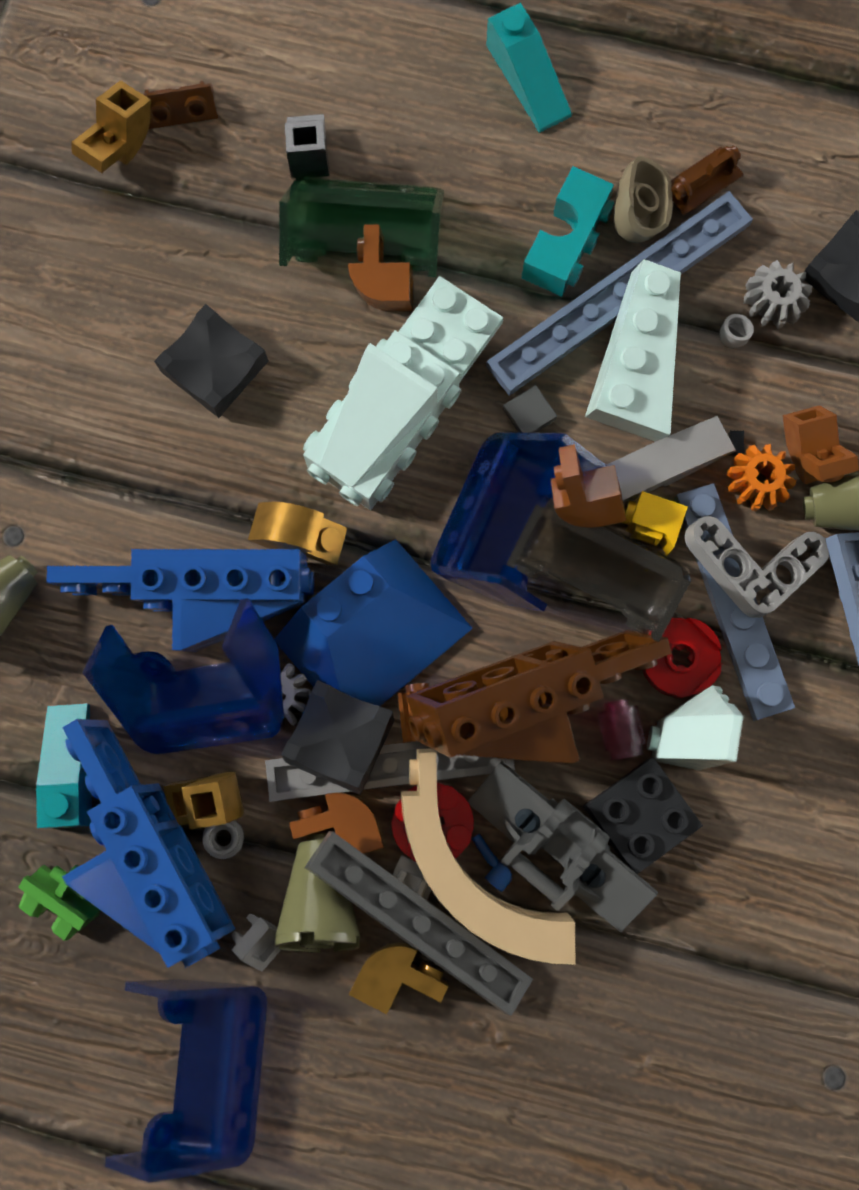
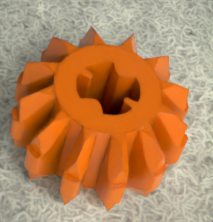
M766 444L761 452L755 445H751L747 448L746 455L738 453L734 457L735 466L728 469L727 476L735 480L728 486V491H739L741 493L737 499V504L742 505L748 499L751 501L750 507L752 512L758 511L762 504L768 511H771L777 507V501L784 503L789 499L790 494L788 490L796 485L797 480L789 476L795 470V464H783L782 462L786 456V451H781L775 456L772 455L771 444ZM759 473L766 477L763 483L759 482L756 478Z

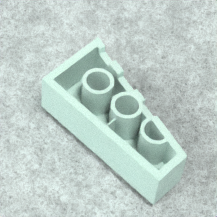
M645 259L631 272L585 415L586 418L655 442L670 435L681 272Z

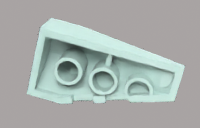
M713 685L660 719L657 722V727L651 726L647 740V750L652 751V757H654L656 762L694 770H703L736 761L743 715L734 704L728 703L729 697L722 694L723 690L721 687Z

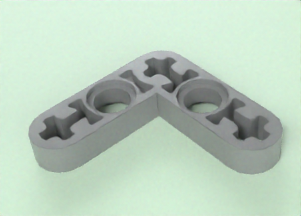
M704 516L689 525L685 532V542L689 550L745 615L752 618H760L774 611L829 558L826 540L816 532H806L792 540L762 569L717 518ZM705 530L711 535L707 542H704L700 537ZM722 546L725 551L714 556L713 552ZM807 546H810L813 550L810 553V557L800 562L797 557L806 551ZM725 558H732L738 563L740 567L738 577L730 576L724 569ZM778 565H783L790 571V584H784L778 579L776 575V567ZM767 587L771 592L767 593L760 600L761 604L757 605L753 600L757 595L756 593Z

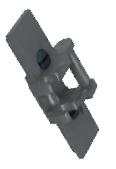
M503 761L497 765L468 800V803L514 842L499 862L505 867L510 865L552 901L551 906L556 911H559L576 895L613 927L622 932L657 896L658 891L609 851L610 846L607 843L610 836L567 800L563 799L558 803L552 798L549 801ZM541 848L546 850L565 868L560 878L566 886L561 888L520 852L524 850L528 854L535 855Z

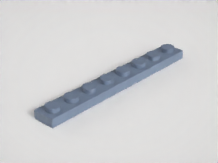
M728 191L487 361L486 367L510 396L616 321L631 272L643 259L683 274L748 228L753 218L732 193Z

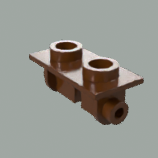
M200 81V84L182 86L179 89L173 90L172 88L157 91L146 89L145 94H143L151 99L149 129L218 118L212 83L205 84L204 81Z
M728 146L719 147L671 180L672 202L683 216L743 177V172L737 166V161L741 158V154L736 146H731L730 148Z

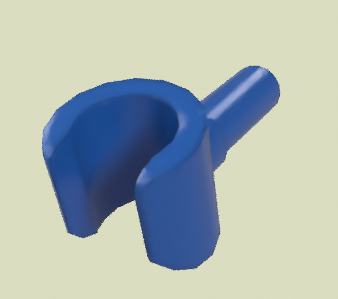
M478 834L472 838V841L486 862L493 867L484 878L498 891L502 892L512 881V873L499 862V859L493 854L485 840Z

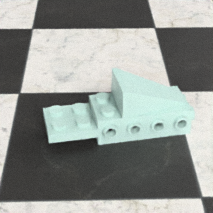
M439 276L399 332L394 330L388 340L383 338L376 346L369 343L364 351L356 374L349 384L347 396L343 401L338 399L334 402L326 415L327 423L320 432L315 430L304 444L303 450L305 452L303 456L308 468L307 472L320 483L326 485L329 482L340 490L339 494L355 506L361 504L371 511L377 501L383 502L394 486L392 481L400 470L405 471L415 458L417 453L415 449L423 438L427 440L439 423L437 419L445 407L450 409L461 393L459 383L503 323V317Z

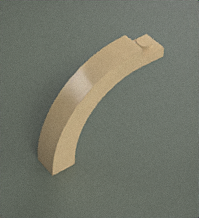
M417 749V759H409L410 785H417V791H401L402 815L415 860L427 884L438 900L468 930L495 947L510 954L534 961L576 965L575 921L567 912H540L515 906L501 900L477 884L456 861L446 843L438 814L436 751L434 749Z

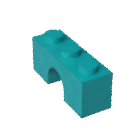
M572 166L556 198L553 216L567 222L573 231L564 236H554L540 230L524 260L521 279L561 297L568 285L575 287L584 267L579 262L584 253L591 255L600 235L595 230L600 221L607 223L614 209L615 201L611 200L614 184Z

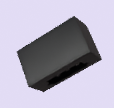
M730 431L728 437L735 448V452L729 454V456H736L738 453L744 454V431Z

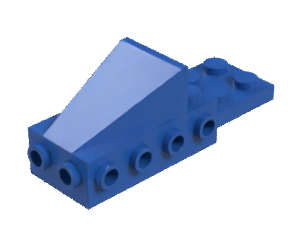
M131 549V566H47V583L61 586V593H72L73 596H97V589H102V593H112L113 596H131V600L143 603V609L173 612L172 650L182 652H198L307 603V595H314L315 591L314 571L308 568V557L300 549Z
M75 719L62 727L68 738L65 740L68 752L76 761H80L87 774L85 784L93 797L101 801V804L87 811L92 821L90 823V830L93 837L100 845H104L106 848L105 852L62 876L65 884L157 951L163 958L167 968L180 961L187 968L220 949L217 940L236 930L182 826L178 824L167 804L165 794L159 783L141 785L108 720Z

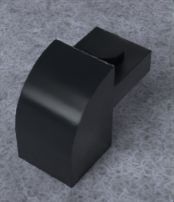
M324 114L287 117V123H285L286 153L291 179L330 176Z

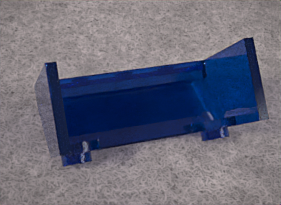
M498 432L492 434L482 444L431 558L432 571L448 581L502 604L545 612L548 604L526 591L528 583L527 573L514 564L543 498H553L551 479L555 478L554 466L561 465L559 448L575 444L582 471L607 467V465L565 433Z
M249 598L240 600L222 645V649L230 662L176 671L169 660L158 652L144 651L133 653L115 627L108 625L100 636L82 672L137 746L153 754H166L271 738L279 733L284 719L279 649Z
M181 979L126 981L124 991L158 998V1012L161 1018L168 1023L182 1024L173 1111L161 1112L149 1121L144 1131L141 1152L106 1157L105 1167L147 1183H154L242 1165L250 1157L255 1143L267 1016V998L264 991L259 987L245 984Z

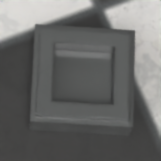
M536 385L503 405L504 412L523 440L557 419L556 413Z

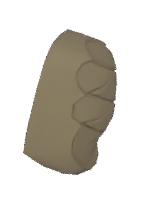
M639 156L625 168L619 181L620 184L615 196L614 226L617 234L626 241L636 244L650 240L669 225L672 215V184L668 172L655 161Z

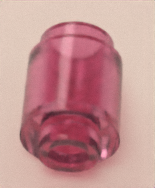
M628 699L604 703L605 711L599 712L598 718L605 751H610L611 761L644 755L642 745L646 744L638 705L629 706Z

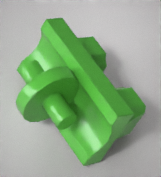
M43 865L33 875H27L21 881L18 888L24 894L19 909L30 917L36 918L49 909L57 915L51 927L53 933L64 941H68L98 917L101 910L65 884L62 876L67 874L65 870L59 866H55L51 870L46 865ZM75 865L70 871L76 869L79 865Z

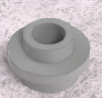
M234 820L227 824L206 827L202 837L204 848L211 856L218 859H227L235 856L244 844V831L241 825ZM222 830H227L231 834V841L226 846L220 845L217 841V836Z

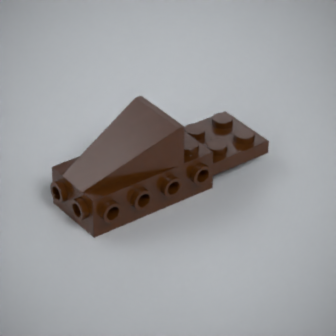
M625 630L583 647L556 641L546 643L407 695L412 717H409L410 730L416 741H420V743L449 758L462 755L573 764L580 761L567 714L572 715L584 712L590 708L589 703L604 698L600 684L616 682L622 678L621 673L631 669L644 670L654 667L658 664L657 659L672 654L668 638Z

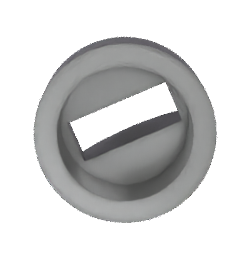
M732 314L726 318L720 328V341L728 348L738 349L749 341L753 335L754 327L747 317L740 314Z

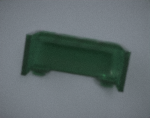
M319 178L296 179L279 201V266H288L293 256H295V260L298 262L313 263L317 262L318 257L325 255L327 251L357 253L358 238H364V225L379 224L384 236V255L401 256L403 262H410L412 270H429L428 277H436L440 255L444 190L436 187Z

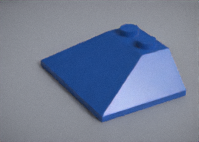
M395 539L361 557L305 603L276 636L274 641L299 671L306 676L313 687L318 680L356 699L382 706L473 628Z

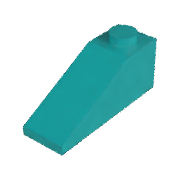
M521 2L488 18L486 46L538 132L541 133L571 118V109L540 33Z
M88 703L47 706L36 784L37 828L90 826L92 822L87 811L92 809V794L85 784L87 774L80 761H76L68 752L65 740L68 738L62 728L75 719H90V704Z

